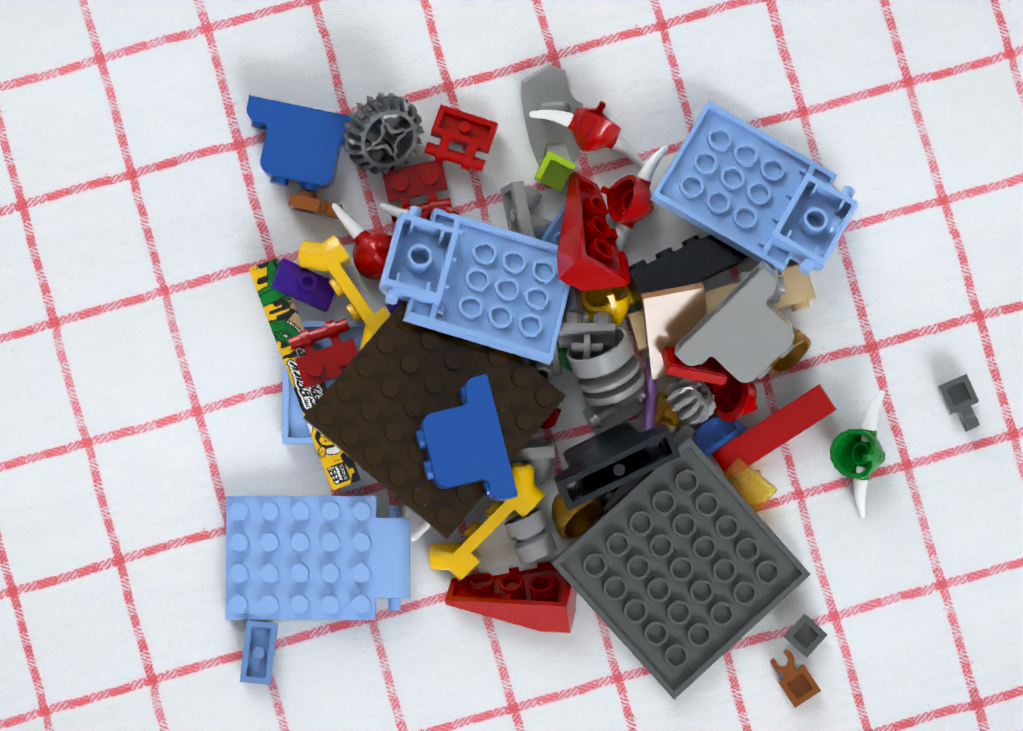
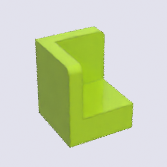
M548 151L534 179L561 193L575 164Z

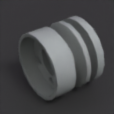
M615 327L614 348H602V352H590V359L584 360V352H572V348H569L566 357L574 375L579 378L578 385L583 391L582 394L585 401L589 405L606 406L617 403L637 392L644 384L645 375L640 368L638 359L633 356L634 349L626 331L622 328Z

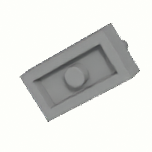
M523 181L512 182L501 188L509 230L541 239L551 221L541 216L530 215L529 210L538 205L543 195L536 189L525 186Z
M554 438L529 440V444L523 447L510 465L513 463H523V460H526L527 463L534 467L535 480L540 485H543L551 473L553 459L556 458Z

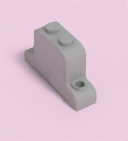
M762 260L675 345V355L689 366L701 365L709 357H714L738 381L743 383L751 382L756 377L762 379L771 370L772 366L770 364L778 356L780 358L785 357L794 347L792 343L794 340L792 322L769 301L779 289L776 285L773 269Z

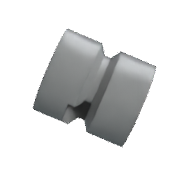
M541 508L531 510L524 518L518 515L504 523L510 540L517 542L514 549L521 564L543 558L558 548L552 533L544 529L547 522Z

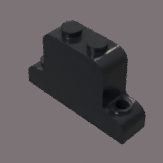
M622 423L567 449L563 456L568 468L558 473L554 477V481L565 507L571 510L681 456L671 431L667 426L660 425L644 432H638L629 423ZM659 441V444H658L657 447H655V448H651V447H650V445H652V444H654V443H656V442ZM573 482L576 483L574 487L567 488V485Z

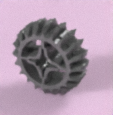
M378 92L376 99L372 96H367V103L365 105L357 103L358 111L356 113L348 112L352 118L351 122L343 123L344 128L347 130L346 133L342 134L343 140L346 142L343 147L349 154L350 160L362 170H369L376 175L379 171L388 175L390 168L399 171V164L401 162L409 164L407 157L410 154L417 155L414 147L415 145L422 144L418 136L424 133L423 127L420 126L422 119L417 114L416 107L411 103L409 104V101L404 97H398L390 92L387 96ZM391 114L399 115L395 118L389 117L384 119L383 117ZM382 148V151L379 152H367L371 149L377 150Z

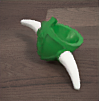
M882 390L879 391L871 403L862 427L841 432L833 440L830 447V459L835 469L842 475L853 478L855 503L859 516L862 519L866 517L865 500L870 474L876 471L885 461V452L876 437L878 415L885 396V392Z

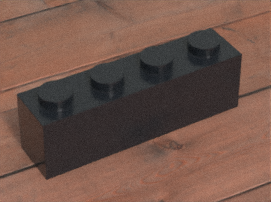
M710 234L699 239L698 235H695L681 243L683 247L676 251L669 247L655 254L656 260L648 264L643 259L629 266L630 283L627 287L630 289L631 297L637 310L640 311L643 310L641 298L643 293L700 283L743 263L750 257Z

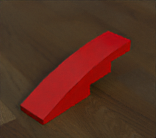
M818 384L712 454L727 478L730 479V475L733 477L837 409L821 384Z

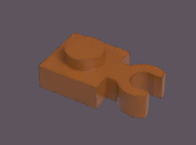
M299 190L298 195L291 193L288 203L290 209L339 219L332 209L333 203L316 199L317 194Z
M786 649L783 651L787 657V663L784 666H779L774 658L770 660V664L774 670L783 673L784 677L777 682L796 708L821 690L805 665L802 664L798 668L794 667V656Z

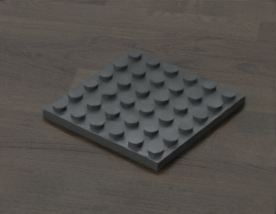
M689 437L677 446L681 457L648 472L550 562L674 700L811 575Z

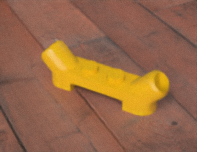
M334 235L322 243L305 240L300 244L297 260L299 266L329 273L332 279L328 283L338 297L342 294L349 303L346 306L348 313L355 322L361 320L364 325L361 350L390 316L385 307L373 313L343 270L344 267L351 263L350 256Z
M513 463L510 465L518 496L501 502H492L485 510L488 516L481 523L475 520L463 532L466 538L462 542L432 543L429 546V566L432 570H449L459 581L462 580L480 562L482 556L475 549L513 510L524 518L540 502L545 493L535 484L534 467L529 463Z

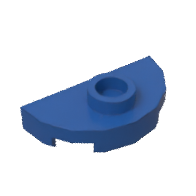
M715 416L704 421L695 430L693 442L708 457L747 428L738 420L726 422Z

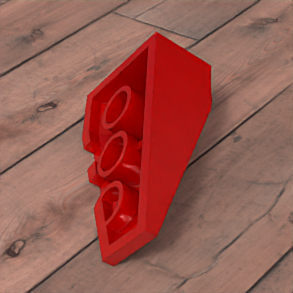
M572 172L569 178L557 251L558 278L565 284L572 285L581 291L627 286L630 283L628 259L625 252H619L615 240L619 237L616 229L610 228L605 218L609 212L598 184L576 172Z
M550 562L537 563V568L519 571V567L508 568L509 573L494 576L485 572L465 576L460 581L457 578H451L445 598L446 605L541 632H571L576 612L577 592Z

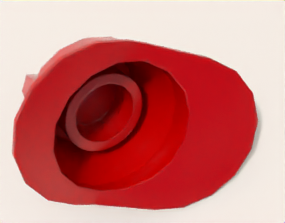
M725 369L728 378L724 386L704 383L710 386L709 389L715 396L713 400L716 403V408L713 411L721 420L732 422L749 412L757 411L758 407L755 404L757 392L752 381L748 383L740 382Z

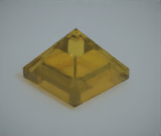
M660 391L656 399L655 421L677 426V414L672 411L671 405L667 402L668 396L666 392Z

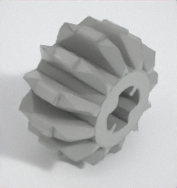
M676 376L665 389L668 396L666 400L671 405L672 411L677 414L679 420L683 419L687 425L702 423L714 413L713 410L716 408V403L713 399L715 396L711 393L710 386H707L702 381H691L687 378Z

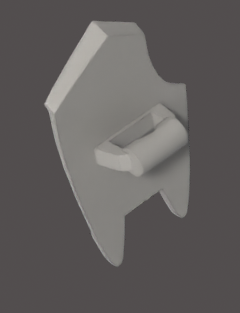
M548 64L521 81L522 106L530 144L539 165L543 161L546 144L566 143L572 160L576 162L579 147L574 139L572 130L551 120L531 118L529 116L531 111L559 110L575 113L577 108H583V103L577 101L568 89L566 71Z

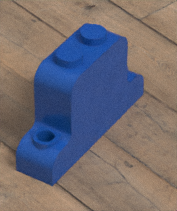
M249 95L246 111L252 121L251 126L267 130L260 165L264 173L271 178L270 183L280 186H288V182L300 184V189L316 193L318 188L329 187L335 178L341 147L346 144L342 137V134L347 132L343 123L351 122L352 118L348 115Z
M484 374L472 377L462 388H459L462 406L430 413L421 421L420 430L415 431L419 449H425L427 461L423 462L427 480L432 479L434 485L440 489H449L481 481L487 498L490 497L498 502L513 499L518 494L488 376Z

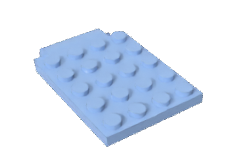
M710 101L707 102L650 198L651 201L759 263L764 260L772 269H778L779 275H782L790 259L800 264L798 270L802 274L809 275L811 270L821 271L858 207V202L852 199L855 193L852 187L844 186L841 192L831 187L837 174Z
M411 206L408 214L400 213L396 221L379 289L386 294L385 301L389 304H397L398 299L408 301L403 321L550 365L570 285L565 284L558 278V245L454 213L449 214L437 208L432 211L430 220L420 218L422 209L417 206Z
M226 496L225 620H376V598H388V611H401V598H410V518H401V505H389V518H376V496Z

